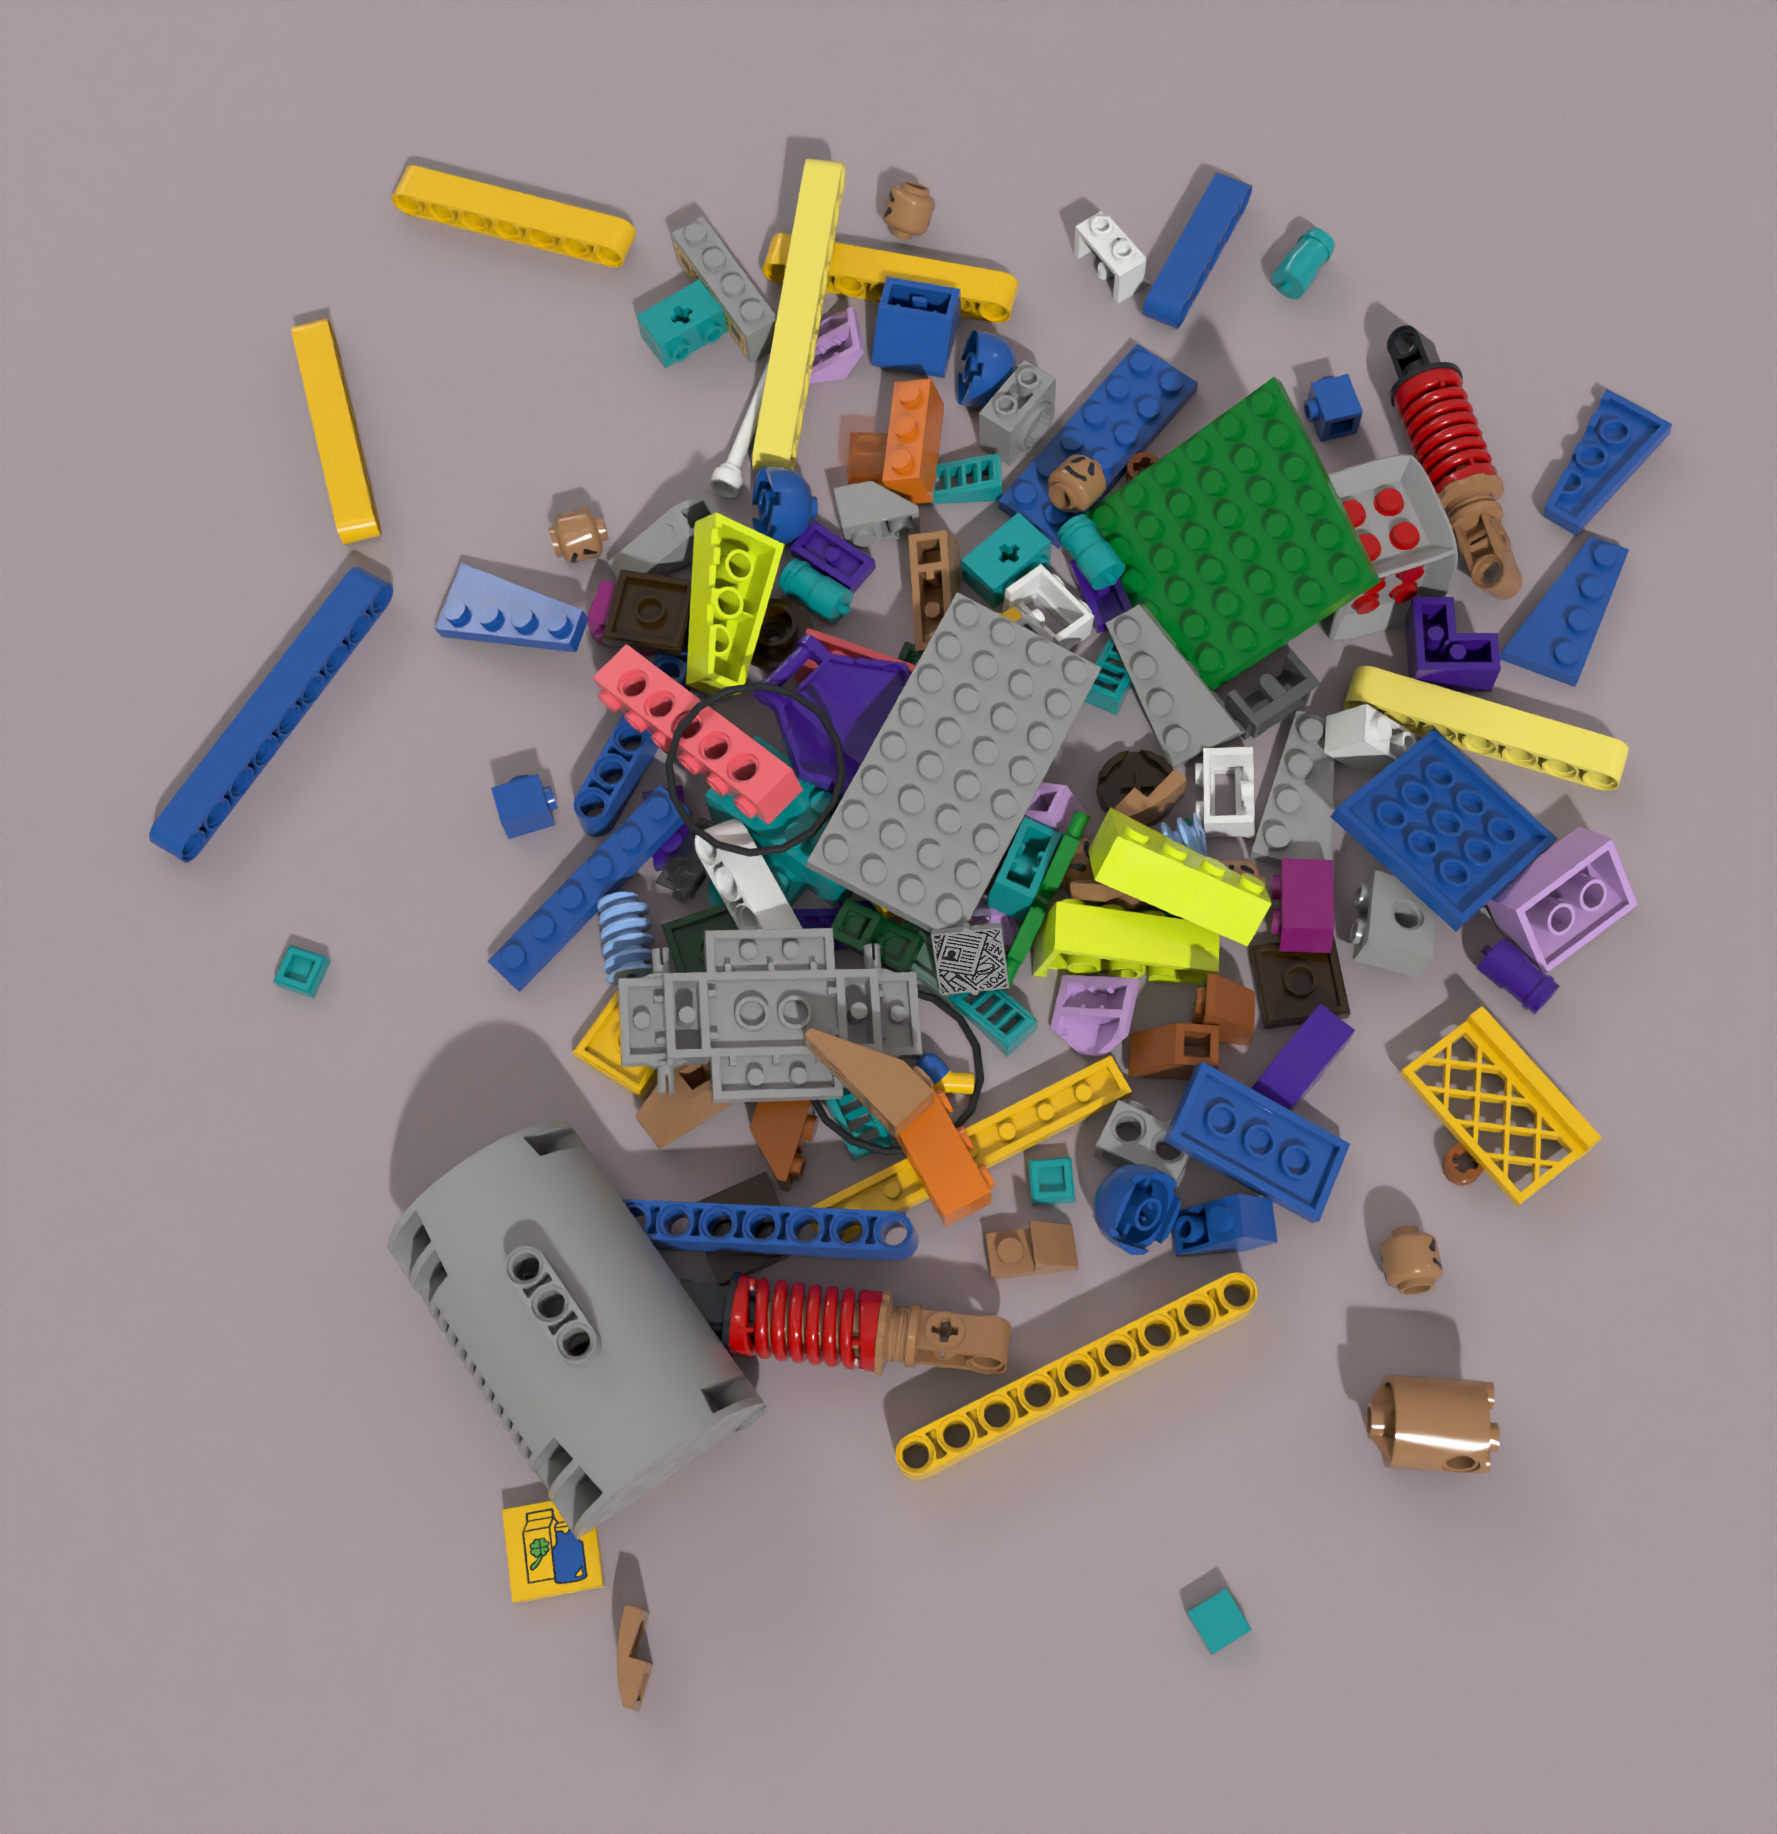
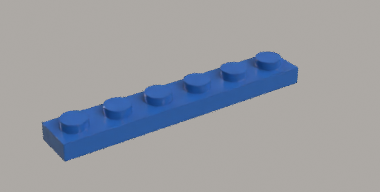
M659 785L487 961L519 992L598 912L597 902L599 899L616 893L684 824L669 798V792ZM684 806L688 815L691 816L692 814L690 813L688 808Z

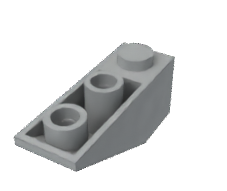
M703 492L670 508L607 561L617 581L621 569L664 576L692 563L695 521L715 512L719 513L708 492Z

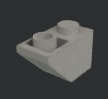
M867 481L833 488L842 537L851 545L866 547L877 541L891 538L905 539L908 535L920 533L918 506L879 484Z

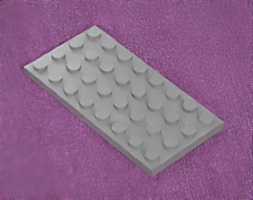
M957 592L811 853L805 867L930 933L934 929L962 927L963 923H968L1097 678L1101 667Z

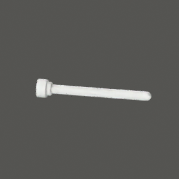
M769 360L726 463L721 464L720 467L714 470L710 479V489L719 496L735 498L743 483L740 467L757 429Z

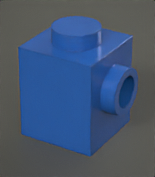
M1349 375L1326 376L1316 382H1312L1308 399L1304 400L1303 406L1305 417L1309 423H1314L1320 442L1356 434L1363 411Z
M538 774L532 776L519 775L512 778L509 783L491 788L499 819L508 839L555 825L552 810L558 809L557 801L552 787H544Z

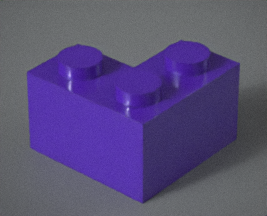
M1413 597L1405 618L1409 677L1457 692H1491L1501 670L1498 633H1457L1454 597Z

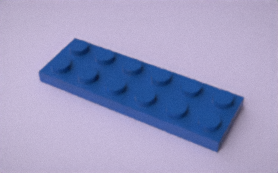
M1136 344L1000 497L998 509L1010 517L1015 516L1019 512L1047 537L1051 544L1060 549L1062 547L1061 540L1058 537L1060 528L1071 518L1081 514L1085 515L1087 511L1103 500L1127 472L1129 459L1139 452H1144L1196 393L1198 382ZM1074 454L1085 455L1096 460L1101 465L1106 479V489L1102 496L1087 510L1079 514L1064 512L1058 509L1050 500L1048 490V478L1051 473L1065 459Z

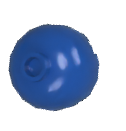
M983 330L971 331L961 360L965 361L963 373L958 372L957 403L968 408L983 409L1019 367L1016 366L1014 350L1001 336Z
M764 466L765 469L758 471L754 483L752 505H758L760 519L752 518L753 530L783 544H788L797 540L809 526L810 519L816 518L818 511L817 497L811 496L808 483L796 471L783 467Z
M1127 1164L1114 1169L1103 1179L1096 1191L1093 1202V1217L1101 1234L1109 1242L1130 1255H1144L1150 1252L1145 1247L1151 1245L1154 1241L1161 1244L1169 1236L1177 1221L1181 1208V1198L1175 1196L1174 1186L1178 1187L1176 1180L1157 1168L1145 1164Z

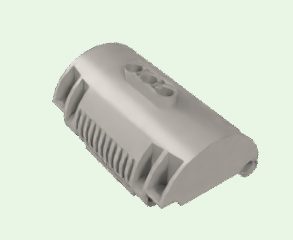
M553 1121L537 1124L505 1136L484 1147L457 1164L420 1194L393 1227L388 1240V1250L412 1287L420 1293L428 1305L429 1313L438 1322L437 1325L446 1335L449 1344L455 1348V1353L464 1362V1367L473 1376V1381L477 1387L483 1390V1396L486 1401L492 1404V1410L501 1418V1424L510 1432L509 1436L519 1446V1451L528 1460L531 1470L539 1476L549 1491L548 1496L577 1540L605 1520L618 1516L729 1433H738L744 1430L767 1411L765 1403L735 1363L568 1122ZM530 1261H538L539 1271L537 1275L530 1280L522 1281L520 1278L522 1267ZM564 1298L565 1307L562 1313L555 1318H546L545 1308L552 1299ZM580 1335H588L590 1337L588 1350L580 1356H571L570 1345L572 1341Z

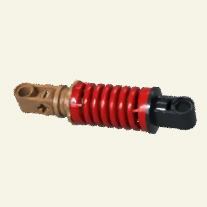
M1402 325L1390 334L1387 341V350L1399 379L1392 386L1389 393L1391 404L1396 409L1397 415L1402 422V428L1406 433L1407 442L1411 446L1412 455L1426 471L1442 503L1474 585L1496 599H1509L1520 590L1522 575L1511 550L1509 536L1501 523L1504 517L1503 509L1500 503L1496 502L1503 495L1504 483L1498 475L1496 468L1492 465V457L1487 451L1486 442L1482 439L1483 433L1478 427V420L1473 414V407L1468 401V394L1462 388V372L1454 363L1440 362L1435 344L1413 326ZM1501 571L1500 578L1492 584L1494 576Z
M742 1272L733 1273L729 1286L696 1283L686 1279H678L719 1340H722V1344L731 1357L733 1355L752 1357L757 1353L761 1359H769L774 1355L776 1360L786 1361L791 1357L794 1363H803L808 1359L811 1365H820L825 1361L828 1367H837L842 1362L846 1369H855L859 1364V1369L874 1372L876 1375H882L887 1362L893 1361L896 1363L903 1362L905 1367L915 1368L916 1364L940 1368L972 1370L988 1375L1000 1374L1007 1369L1012 1326L1007 1320L997 1316H973L948 1311L923 1310L922 1305L912 1304L909 1308L905 1306L899 1307L894 1305L891 1290H884L882 1292L863 1289L859 1292L858 1300L855 1302L856 1292L853 1288H845L842 1300H838L839 1289L836 1286H828L825 1298H821L822 1287L819 1284L810 1285L808 1296H805V1284L803 1282H795L792 1285L791 1294H788L789 1284L786 1280L781 1279L775 1283L774 1292L770 1296L769 1279L762 1277L757 1281V1278L743 1275ZM751 1291H756V1297L751 1296ZM941 1338H948V1342H941ZM941 1352L945 1353L944 1357L941 1356Z

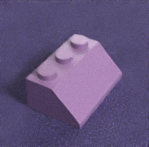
M1579 826L1533 860L1487 905L1498 930L1504 937L1528 956L1530 962L1547 974L1638 904L1613 839Z

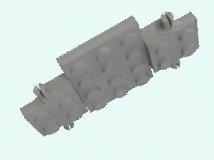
M833 928L705 930L703 935L705 972L670 973V949L662 948L661 964L660 948H654L651 950L653 974L642 978H619L621 1067L646 1066L657 1069V1094L665 1095L666 1093L665 1078L667 1079V1095L676 1093L674 1069L683 1065H706L710 1061L712 1103L841 1099L844 1096L843 1084L806 1047L804 1033L810 1028L899 1059L919 1058L922 1055L916 972H893L882 969L880 944H874L873 947L872 944L863 945L865 969H835Z

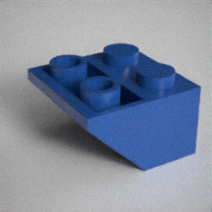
M887 277L878 306L871 365L945 378L961 319V289Z

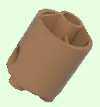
M1387 1375L1367 1405V1437L1372 1439L1380 1449L1384 1466L1387 1468L1477 1474L1488 1473L1490 1468V1451H1498L1500 1442L1498 1423L1491 1422L1490 1409H1493L1495 1401L1493 1382L1480 1380Z

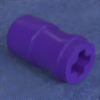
M1505 937L1493 948L1486 944L1480 951L1485 955V958L1478 965L1477 970L1500 989H1505L1523 1004L1522 1007L1525 1010L1529 1009L1532 1013L1536 1014L1560 987L1551 975L1547 976L1528 960V956Z

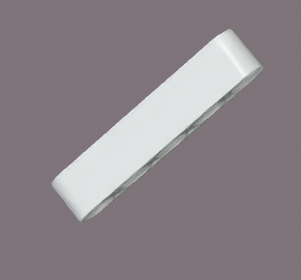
M733 818L704 829V831L720 842L748 849L757 848L747 828L738 819ZM696 834L694 844L698 857L739 930L803 929L762 855L748 857L716 849Z

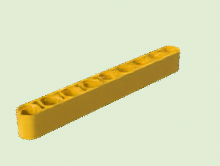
M1234 1272L1227 1274L906 1435L899 1441L895 1452L900 1472L910 1480L920 1481L927 1479L1244 1319L1249 1315L1257 1300L1258 1290L1255 1282L1244 1273ZM1231 1287L1242 1290L1246 1295L1247 1303L1242 1306L1229 1304L1224 1297V1291ZM1191 1307H1199L1207 1314L1208 1322L1202 1326H1194L1186 1320L1184 1311ZM1150 1327H1160L1168 1334L1169 1342L1162 1346H1154L1146 1340L1145 1331ZM1110 1347H1121L1128 1353L1129 1362L1123 1366H1114L1106 1360L1105 1351ZM1073 1366H1080L1089 1373L1090 1380L1084 1386H1073L1065 1378L1066 1370ZM1041 1386L1048 1391L1050 1400L1044 1406H1032L1025 1399L1026 1391L1031 1387ZM994 1406L1005 1408L1010 1415L1008 1423L1002 1427L989 1425L984 1418L989 1408ZM954 1426L965 1428L970 1435L967 1444L959 1448L949 1446L944 1441V1435L948 1429ZM915 1446L922 1447L929 1453L927 1463L917 1469L907 1466L903 1461L906 1451Z

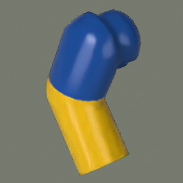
M930 1052L923 1053L917 1059L916 1066L920 1067L934 1083L933 1089L935 1092L942 1089L944 1093L951 1094L973 1093V1073L952 1072L939 1056Z

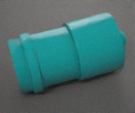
M1309 228L1301 234L1296 246L1284 257L1273 272L1271 279L1274 287L1286 297L1292 299L1302 297L1317 277L1320 268L1331 258L1335 248L1332 237L1319 228Z
M1081 514L1071 518L1060 528L1058 537L1061 540V545L1072 555L1077 562L1076 566L1094 590H1100L1114 585L1125 571V564L1112 546L1097 531V526L1093 520Z
M795 558L782 571L778 587L783 590V593L789 597H794L806 605L807 609L833 625L850 612L849 606L853 599V592L829 576H824L811 568V565L806 561Z

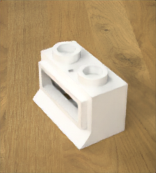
M1100 211L1075 226L1074 255L1079 259L1094 251L1102 261L1098 264L1097 276L1102 280H1107L1115 275L1113 300L1117 304L1151 284L1144 276L1146 257L1110 216H1105Z
M1042 564L1006 588L1002 614L1012 606L1023 616L1028 613L1054 639L1055 644L1070 650L1090 635L1094 616L1089 606L1084 601L1077 600L1066 589L1061 578L1056 574H1051ZM1037 598L1066 628L1055 635L1045 625L1043 613L1039 609L1031 611L1026 605Z
M1253 747L1203 748V763L1195 764L1196 788H1204V801H1196V814L1202 825H1204L1205 836H1243L1255 840ZM1215 774H1235L1236 815L1215 816Z

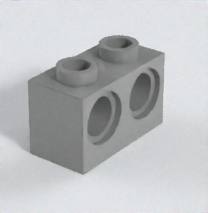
M1119 1099L1096 1143L1094 1154L1095 1157L1116 1167L1127 1164H1145L1155 1167L1176 1180V1183H1178L1191 1157L1176 1149L1179 1154L1176 1159L1164 1160L1160 1158L1155 1149L1160 1145L1167 1144L1163 1142V1139L1172 1119L1165 1122L1152 1116V1111L1145 1105L1136 1101H1129L1127 1104ZM1122 1126H1131L1138 1131L1139 1137L1134 1141H1124L1119 1138L1116 1130Z

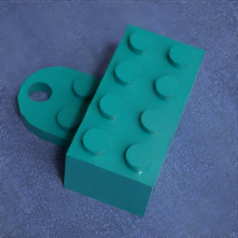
M756 735L753 740L792 768L788 756ZM798 779L803 790L769 825L756 815L752 819L745 816L733 802L735 799L729 794L722 797L710 788L705 794V799L712 822L717 825L733 818L738 819L747 828L757 848L782 845L810 829L830 804L832 792ZM842 796L839 797L838 805L843 798ZM835 810L814 836L786 852L762 855L790 907L794 905L806 889L833 908H835L838 902H844L846 898L850 899L854 894L851 890L805 867ZM710 878L708 881L707 898L710 907H714L724 902Z

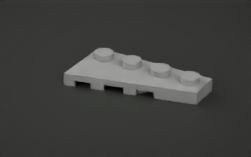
M1139 604L1106 623L1168 763L1172 768H1177L1202 755L1203 748H1216L1246 732L1238 720H1234L1225 709V704L1217 694L1212 692L1201 679L1200 673L1193 664L1187 661L1177 649L1176 643L1145 605Z
M1296 710L1250 858L1281 867L1282 858L1332 860L1333 819L1330 816L1333 813L1335 759L1324 753L1326 718Z

